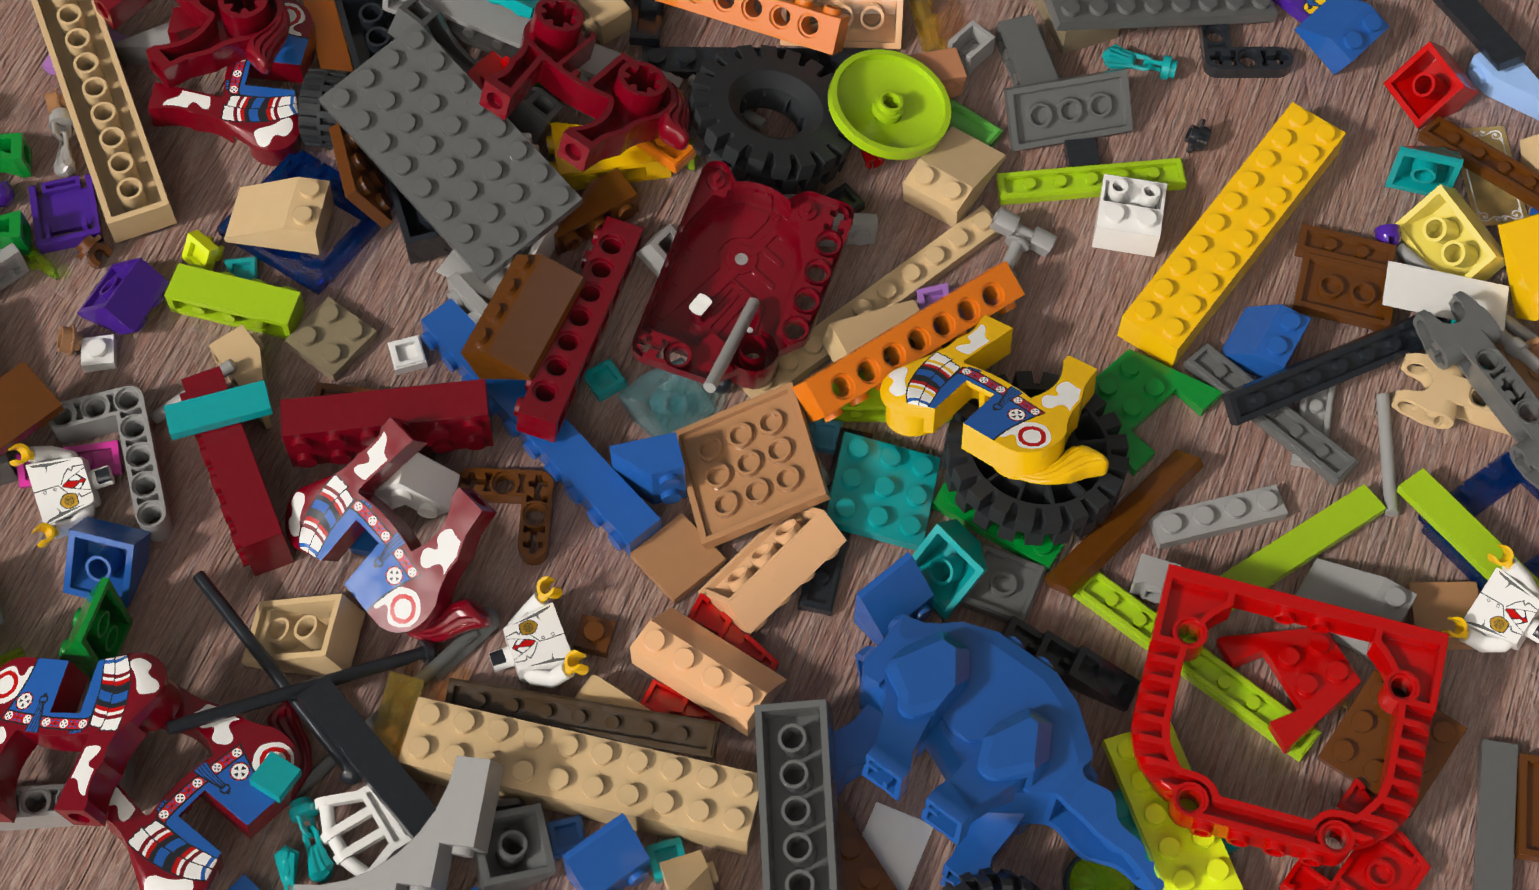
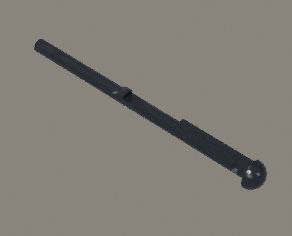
M204 571L196 573L193 576L195 583L277 688L292 685L273 657L265 650ZM297 698L289 700L288 702L343 771L340 780L349 785L359 783L362 778L299 703Z
M422 639L419 640L418 648L326 675L335 686L409 665L417 660H423L424 664L427 665L437 656V648L431 641ZM325 675L166 721L167 732L169 735H173L297 698L300 693Z

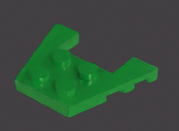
M1128 349L1096 377L1094 393L1107 403L1103 415L1115 412L1122 424L1119 434H1126L1129 450L1126 457L1130 458L1128 471L1133 477L1154 459L1156 453L1133 433L1134 430L1174 395L1200 417L1218 402L1222 396V392L1219 389L1131 349Z

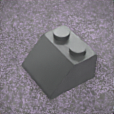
M541 803L495 812L488 853L474 852L472 858L479 890H523L556 874L557 870Z

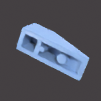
M1481 52L1475 54L1466 72L1472 83L1486 96L1539 121V79L1523 62L1497 71Z

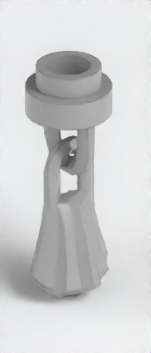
M60 107L55 108L49 115V127L52 129L55 138L59 140V149L53 167L54 173L57 176L69 177L77 172L68 142L73 136L72 129L74 126L68 109Z

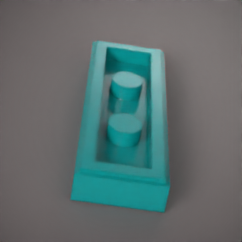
M264 380L164 406L172 440L273 414Z

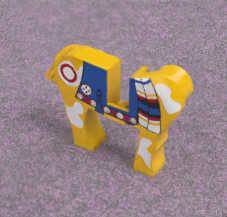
M987 315L982 317L978 325L968 334L957 338L949 346L931 355L894 369L884 378L881 384L880 397L886 405L885 421L893 431L905 436H922L928 433H935L970 399H978L979 409L963 423L961 449L989 464L999 474L1009 479L1041 485L1070 484L1087 478L1103 476L1108 471V459L1102 453L1089 446H1073L1064 453L1065 444L1069 436L1078 426L1082 409L1094 395L1097 368L1069 355L1063 360L1062 375L1058 382L1046 392L1030 398L1010 383L984 371L1010 354L1013 333L1012 327Z

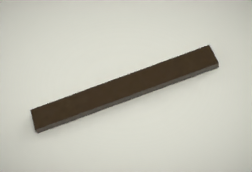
M449 678L445 703L622 743L716 758L721 722L457 678Z

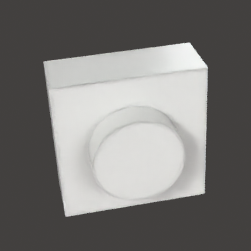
M114 334L82 338L81 367L84 373L117 369V341Z

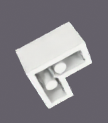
M417 453L376 489L374 494L392 509L407 505L417 510V513L422 517L436 518L449 512L452 495L457 490L460 474Z

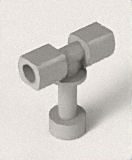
M1000 207L996 211L989 228L1006 236L1005 243L1009 248L1002 262L1007 261L1014 276L1017 277L1013 268L1020 253L1027 252L1030 249L1045 257L1051 251L1057 236L1038 226L1032 230L1019 223L1020 216Z

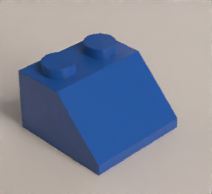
M1326 0L1294 30L1335 75L1355 60L1390 26L1369 3L1360 0Z
M1282 304L1246 307L1220 353L1243 371L1257 378L1264 377L1288 367L1305 336L1311 318Z
M676 432L609 446L612 468L641 498L654 505L659 503L674 504L680 499L687 498L685 465Z
M91 517L81 520L69 529L63 593L86 598L100 579L106 577L110 579L123 604L128 608L132 603L148 564L151 532Z
M909 552L856 593L854 623L877 646L889 633L888 625L896 615L906 614L911 618L924 622L933 611L934 594Z
M623 813L562 855L567 878L576 890H623L629 885L635 887L648 877V871L651 870L650 858Z

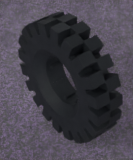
M752 45L737 46L735 55L729 49L716 53L715 60L709 58L701 65L700 72L696 73L689 94L688 102L691 109L689 133L690 138H694L692 147L700 157L710 155L708 163L716 160L724 162L728 167L731 166V172L736 182L746 181L748 176L754 177V183L771 188L772 182L775 181L778 192L781 194H795L797 185L800 186L803 192L817 189L820 181L824 185L835 179L837 171L841 172L853 144L838 129L829 111L828 89L834 74L830 73L821 77L824 66L813 59H810L803 67L798 65L801 54L788 49L784 59H779L776 46L761 45L758 56ZM752 108L771 109L788 117L796 125L799 132L790 137L765 135L752 128L744 120L741 113Z
M1015 371L1011 385L1032 398L1052 388L1058 382L1059 375L1043 372L1039 384L1034 383L1032 371ZM1005 374L997 376L1010 383ZM1094 393L1082 409L1078 426L1069 436L1064 450L1073 446L1085 445L1099 451L1109 461L1107 473L1103 476L1087 478L1070 484H1034L1004 477L989 464L961 449L963 423L979 409V400L972 398L950 420L942 454V468L946 469L944 480L949 492L957 491L954 502L961 511L966 513L975 509L972 522L985 531L995 522L1000 525L997 537L1013 542L1018 531L1024 533V545L1042 546L1045 535L1050 536L1053 545L1068 543L1073 531L1079 538L1092 532L1095 523L1102 524L1110 515L1113 505H1116L1128 472L1130 459L1126 457L1129 450L1126 434H1119L1122 424L1115 412L1103 415L1107 403Z

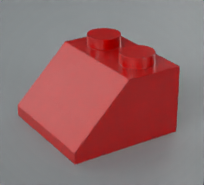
M1431 41L1423 46L1383 83L1419 129L1426 127L1438 116L1445 118L1456 113L1479 93V90L1445 47Z

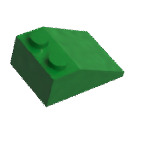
M102 577L86 597L82 608L77 609L73 618V629L70 636L62 642L59 650V660L70 661L91 679L93 678L98 661L119 656L133 623L129 612L109 578Z

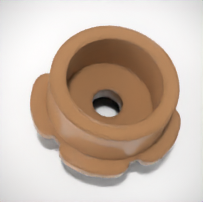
M54 88V92L45 93L49 115L55 108H67L63 93L58 94L56 88Z
M71 324L70 327L60 326L57 335V351L71 356L74 351L80 350L82 343V332L77 331L74 324Z

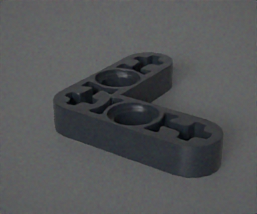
M1228 24L1198 25L1202 66L1207 75L1213 78H1281L1290 72L1293 55L1288 49L1284 47H1231ZM1212 33L1218 34L1223 40L1212 42L1207 38V35ZM1242 58H1250L1256 65L1246 67L1240 60ZM1275 59H1276V60H1279V63H1280V64H1283V65H1278V64H1277V61H1275ZM1213 60H1218V61H1219V64H1222V65H1217V64H1216V61H1213Z

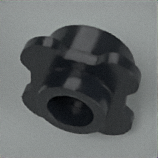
M1203 118L1197 126L1192 124L1185 135L1184 141L1188 143L1186 152L1189 154L1193 149L1203 151L1210 139L1211 128L1204 126L1206 120Z

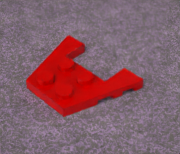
M700 593L687 617L774 672H777L779 662L748 633L745 634L724 611L718 610L705 594ZM654 679L640 704L651 711L725 723L669 686Z
M1309 628L1223 636L1217 638L1216 641L1217 649L1226 663L1233 669L1263 657L1296 707L1297 711L1269 723L1268 729L1284 754L1289 753L1302 737L1310 734L1325 716L1333 713L1359 689L1361 680L1329 632L1316 633Z
M1355 778L1336 807L1343 811L1357 814L1368 806L1373 799L1365 791L1366 787L1361 780ZM1397 830L1386 839L1372 846L1353 850L1332 881L1310 866L1301 863L1298 859L1279 886V889L1416 890L1431 866L1401 830Z

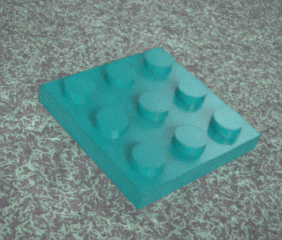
M844 432L829 493L831 499L827 502L825 512L841 531L916 551L925 538L941 458Z

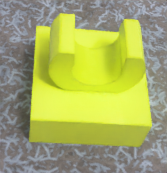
M197 229L188 233L181 258L189 265L197 264L213 271L215 261L222 259L225 247H218L213 243L214 238L212 236H205Z

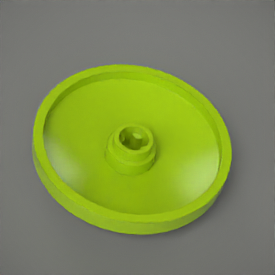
M874 49L850 56L838 67L828 89L829 111L841 133L860 149L881 158L909 160L921 157L932 151L941 142L950 125L951 103L940 79L923 63L900 52Z

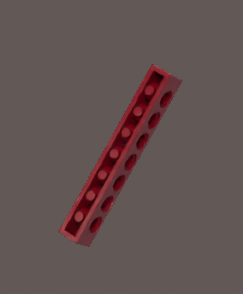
M607 216L602 228H596L592 239L594 247L592 251L586 250L581 263V268L583 269L581 276L585 278L586 282L534 378L526 381L525 390H527L525 397L519 396L515 404L513 415L517 416V431L555 443L637 258L635 253L641 248L644 228Z

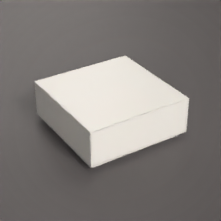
M419 335L388 342L396 375L428 367Z

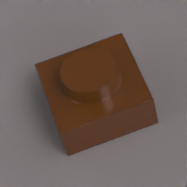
M582 614L573 649L607 658L616 630V622Z

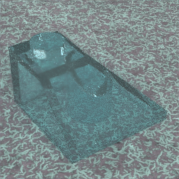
M683 358L672 361V363L680 365L685 363ZM658 368L641 375L617 396L633 421L651 437L681 429L711 416L717 410L699 382Z

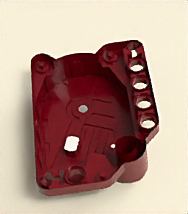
M715 160L707 163L701 171L633 337L632 351L634 357L641 363L704 384L748 299L756 298L759 300L760 306L720 382L730 378L737 385L752 390L760 389L770 383L777 374L779 357L803 347L810 339L852 229L853 209L842 201L810 191L802 192L787 199L784 195L768 186L754 182H736L730 168L722 161ZM841 213L844 215V220L840 221L836 232L832 230L834 217ZM828 239L834 241L838 248L832 253H825L819 248V244L823 240ZM813 268H821L826 272L827 276L822 281H813L808 276V272ZM802 296H810L815 300L816 305L810 310H803L798 306L797 301ZM790 325H799L804 329L805 334L801 338L793 339L786 334V329ZM650 344L653 345L654 349L649 348L647 353L642 352L641 345ZM664 349L663 359H660L659 351ZM674 352L688 357L685 363L676 365L669 360V356ZM753 353L761 357L749 359L745 355Z

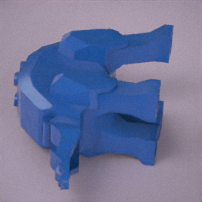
M906 614L896 615L888 625L889 633L878 646L862 647L857 652L855 660L859 677L858 703L862 711L855 720L834 732L837 796L846 784L863 775L876 786L885 790L895 800L899 801L907 792L911 764L914 758L921 756L927 750L946 781L937 786L926 798V806L922 811L921 819L956 844L953 854L944 864L943 877L940 881L941 886L944 887L950 882L955 887L961 883L959 876L970 872L973 876H978L979 869L991 868L993 862L1014 836L1023 833L1030 824H1043L1057 831L1081 859L1115 868L1141 890H1163L1164 881L1154 874V862L1146 860L1143 843L1121 825L1117 817L1116 799L1112 792L1097 784L1099 776L1090 766L1093 759V750L1079 704L1046 658L1042 656L1035 658L1025 651L1022 642L1013 636L1005 637L1000 632L963 621L925 623Z

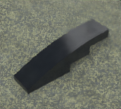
M1015 616L1008 619L1001 634L1005 637L1013 636L1019 639L1024 645L1025 651L1035 658L1037 656L1046 658L1068 688L1123 712L1128 710L1141 682L1140 680L1084 645L1076 648L1049 630L1041 633Z

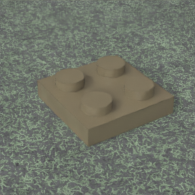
M328 297L285 340V344L288 349L335 382L378 338V334L374 328Z

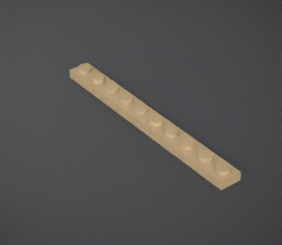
M984 205L980 206L816 325L806 345L779 357L777 374L770 383L760 389L752 390L741 386L740 388L752 399L789 382H793L794 385L830 359L828 352L822 344L829 323L840 317L846 319L859 315L865 310L871 309L874 311L885 308L893 302L902 303L911 300L917 295V289L929 287L1000 235V233L989 228L994 215Z

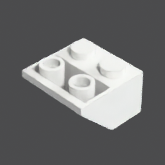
M1104 174L1092 247L1155 257L1161 235L1167 184Z

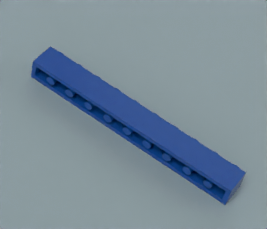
M451 298L421 319L423 329L421 337L430 350L437 349L442 355L441 359L445 366L451 372L456 370L462 376V381L478 380L479 377L460 353L476 324ZM485 379L491 414L493 416L497 414L503 420L502 424L510 436L513 438L518 436L522 440L527 454L533 460L538 458L545 465V472L551 475L554 482L559 480L564 485L569 499L575 505L580 503L587 510V517L597 528L602 526L607 531L608 539L618 551L623 549L630 556L634 549L662 528L661 518L566 418L555 443L516 430L517 416L513 415V411L519 396L524 398L527 390H525L527 380Z

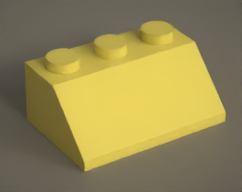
M1440 184L1395 223L1400 225L1401 238L1406 245L1436 271L1487 281L1505 266L1502 247L1455 188Z

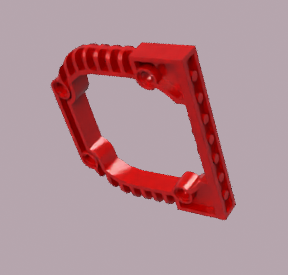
M1169 564L1161 590L1131 723V744L1137 766L1151 785V788L1163 800L1169 802L1168 814L1170 819L1176 825L1190 829V832L1196 836L1209 838L1213 835L1226 839L1227 843L1233 846L1247 847L1250 845L1262 848L1263 852L1270 856L1283 857L1288 855L1299 858L1301 863L1308 866L1318 867L1321 864L1326 866L1339 865L1346 859L1351 850L1372 846L1392 835L1403 825L1414 809L1421 786L1432 717L1437 708L1449 634ZM1232 608L1271 617L1276 622L1285 625L1293 623L1303 625L1316 633L1330 632L1369 642L1366 655L1376 666L1384 681L1377 694L1378 703L1386 713L1391 714V721L1379 788L1374 800L1361 812L1355 814L1343 810L1329 809L1320 812L1312 820L1222 797L1219 795L1215 784L1208 777L1180 766L1170 743V719L1183 662L1195 660L1200 656L1208 637V630L1227 620ZM1188 634L1196 642L1187 643L1180 638V635ZM1391 688L1401 689L1406 697L1396 696ZM1189 799L1195 803L1197 809L1193 811L1186 810L1179 801ZM1325 838H1335L1340 843L1341 849L1329 847Z

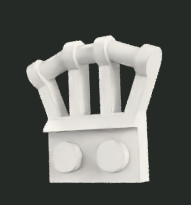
M367 785L357 791L323 796L314 800L315 809L320 812L322 826L320 837L323 843L330 845L335 854L333 860L336 865L343 866L355 876L376 868L398 853L412 840ZM364 802L367 806L336 824L335 807ZM373 817L379 828L347 847L342 835ZM386 838L388 845L370 867H367L355 858L359 853Z

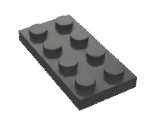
M1125 68L1004 88L1010 148L1012 151L1064 143L1065 140L1094 138L1133 131L1128 71Z

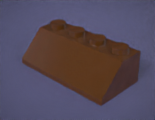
M543 254L516 255L460 352L479 379L532 380L586 282L585 278Z

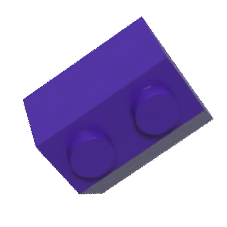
M141 257L112 264L77 314L119 335L136 333L146 324L148 320L146 315L150 309L159 305L164 299L165 293L163 291L170 282Z

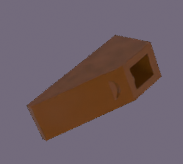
M618 167L591 181L581 195L583 204L567 216L554 234L555 248L558 255L578 248L582 242L593 237L596 228L603 227L607 216L627 221L635 213L639 212L638 194Z

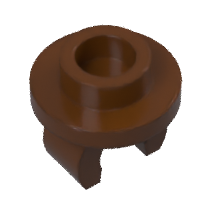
M89 234L77 246V249L80 251L77 258L82 260L87 255L89 265L94 269H98L101 263L95 258V253L102 252L109 258L113 251L106 244H98L103 238L100 234L95 238Z

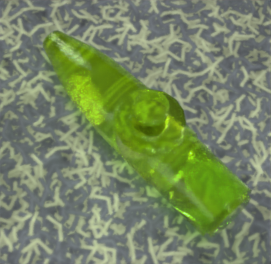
M31 246V254L26 255L32 261V264L29 265L30 269L33 271L37 268L49 277L58 280L60 276L56 268L42 253Z

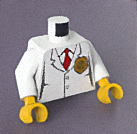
M21 443L15 444L8 449V451L17 450L21 454V460H12L9 462L10 465L17 467L27 461L31 463L25 466L43 523L34 528L31 534L42 532L47 537V539H43L37 544L40 548L46 547L53 538L60 539L68 536L69 529L84 518H92L95 515V508L101 505L97 489L115 484L109 465L91 470L88 460L79 457L72 450L56 446H31L28 448L25 444Z
M1499 543L1497 546L1503 550L1502 558L1498 560L1490 553H1488L1487 558L1490 562L1502 566V570L1496 567L1464 619L1461 617H1447L1448 620L1453 621L1456 625L1454 633L1448 629H1442L1443 633L1449 634V638H1459L1461 642L1481 653L1506 652L1510 648L1518 650L1527 637L1539 644V588L1531 573L1516 558H1513L1512 549Z
M542 577L537 583V592L526 601L503 629L507 647L489 652L495 673L515 666L521 683L528 682L530 685L550 689L566 682L575 673L579 675H586L588 673V666L578 664L581 659L586 658V654L577 650H570L553 602L549 603V598L558 599L562 595V589L559 587H553L549 591L550 585L556 580L555 578Z

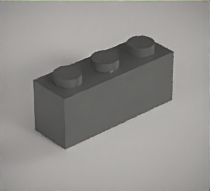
M1033 14L998 22L995 41L1013 86L1062 78V75L1055 71L1053 53L1051 49L1046 48L1043 28L1041 25L1036 24Z

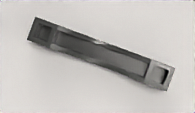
M407 0L398 8L388 30V33L394 38L418 21L465 73L478 63L456 40L441 12L426 0ZM533 87L508 116V119L521 133H531L533 144L537 145L551 131V123L557 121L564 106L540 87Z

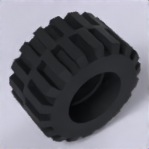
M310 68L302 82L298 104V126L305 146L333 149L329 128L338 122L320 104L319 98L351 73L350 71Z

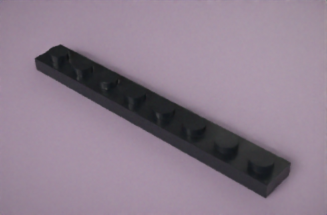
M642 46V61L682 79H689L692 74L696 75L697 72H700L701 65L709 58L715 60L716 53L729 49L735 55L737 47ZM753 47L757 56L761 47ZM777 48V56L779 59H784L787 49L800 53L801 57L798 65L803 67L810 59H813L824 66L821 77L830 73L835 74L838 67L850 56L874 49L843 48L841 52L830 55L811 48Z
M1415 315L1222 393L1230 424L1235 426L1241 425L1405 357L1406 353H1414L1424 349L1413 325ZM1435 316L1440 321L1448 323L1447 318Z

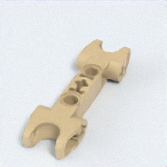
M1406 353L1402 361L1401 370L1406 375L1420 381L1425 390H1397L1392 399V408L1420 424L1437 429L1451 428L1454 425L1455 418L1470 424L1510 435L1456 364L1446 370H1442L1435 365L1427 354Z

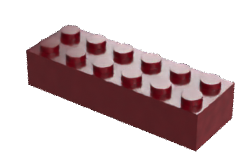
M220 366L181 379L185 392L179 395L181 401L229 388ZM242 422L195 434L201 456L210 474L212 486L216 496H218L221 504L220 508L229 526L232 541L243 567L250 565L256 577L293 563L294 560Z
M485 379L280 400L281 436L293 467L312 468L317 464L334 463L343 465L349 463L358 453L368 448L376 440L390 417L406 420L428 442L418 453L434 452L446 454L452 450H481L487 446H494L492 414Z

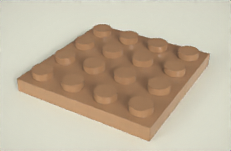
M789 382L673 431L677 434L685 465L686 489L700 541L706 550L831 499L803 407L792 389L795 386L793 382Z

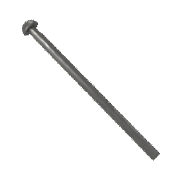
M483 607L492 618L491 626L471 630L458 636L365 720L374 732L377 728L384 726L388 722L385 719L403 706L430 680L435 678L438 682L496 630L500 625L498 611L492 607ZM329 754L310 770L306 782L294 800L304 796L338 765Z

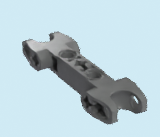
M1462 291L1453 294L1449 302L1451 312L1457 323H1444L1426 310L1416 313L1413 325L1427 355L1442 370H1446L1455 364L1458 366L1471 386L1509 434L1517 441V444L1513 445L1509 450L1510 458L1521 475L1539 490V399L1504 355L1494 346L1502 337L1497 322L1484 307Z

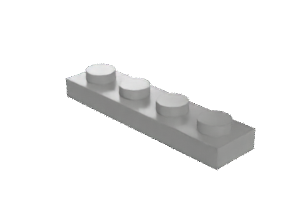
M1275 484L1159 512L1148 523L1158 550L1284 520L1288 512Z

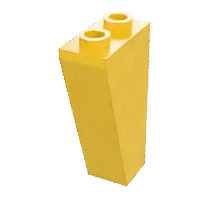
M559 122L551 123L552 136H546L548 154H555L556 161L550 162V164L574 190L586 189L591 181L617 167L629 183L672 177V171L637 146L630 147L621 155L601 160L582 172L557 156L563 132L569 127L581 125Z

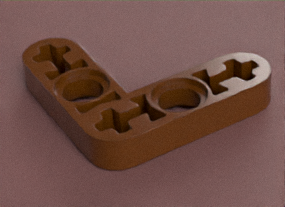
M468 468L460 473L457 489L459 487L467 488L471 480H476L477 485L474 486V490L487 503L521 504L518 534L519 556L528 565L543 563L548 558L550 551L555 494L551 475L541 470ZM487 480H490L491 491L486 490V486H488ZM502 480H511L515 484L513 490L508 493H502L496 487ZM538 482H542L544 485L541 489V501L536 500L534 490ZM533 511H541L546 515L545 520L540 524H531L527 521V517ZM531 534L537 535L539 547L534 554L529 553L528 549L532 544Z

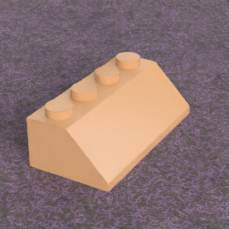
M814 0V5L824 7L825 4L834 5L842 9L841 13L850 15L843 47L901 49L903 0ZM783 8L781 12L782 18L785 22L789 23L790 13L786 8ZM811 16L809 20L810 27L817 31L819 27L818 21L815 17ZM780 39V45L801 46Z
M810 507L767 525L713 576L698 593L705 594L711 600V603L721 612L724 611L740 630L751 634L753 631L763 627L767 622V617L777 608L785 605L791 599V594L801 584L810 581L814 577L815 571L825 561L835 557L839 552V548L847 540L825 510Z
M672 607L651 619L630 646L632 664L747 737L755 727L754 705L771 704L787 682L786 678Z

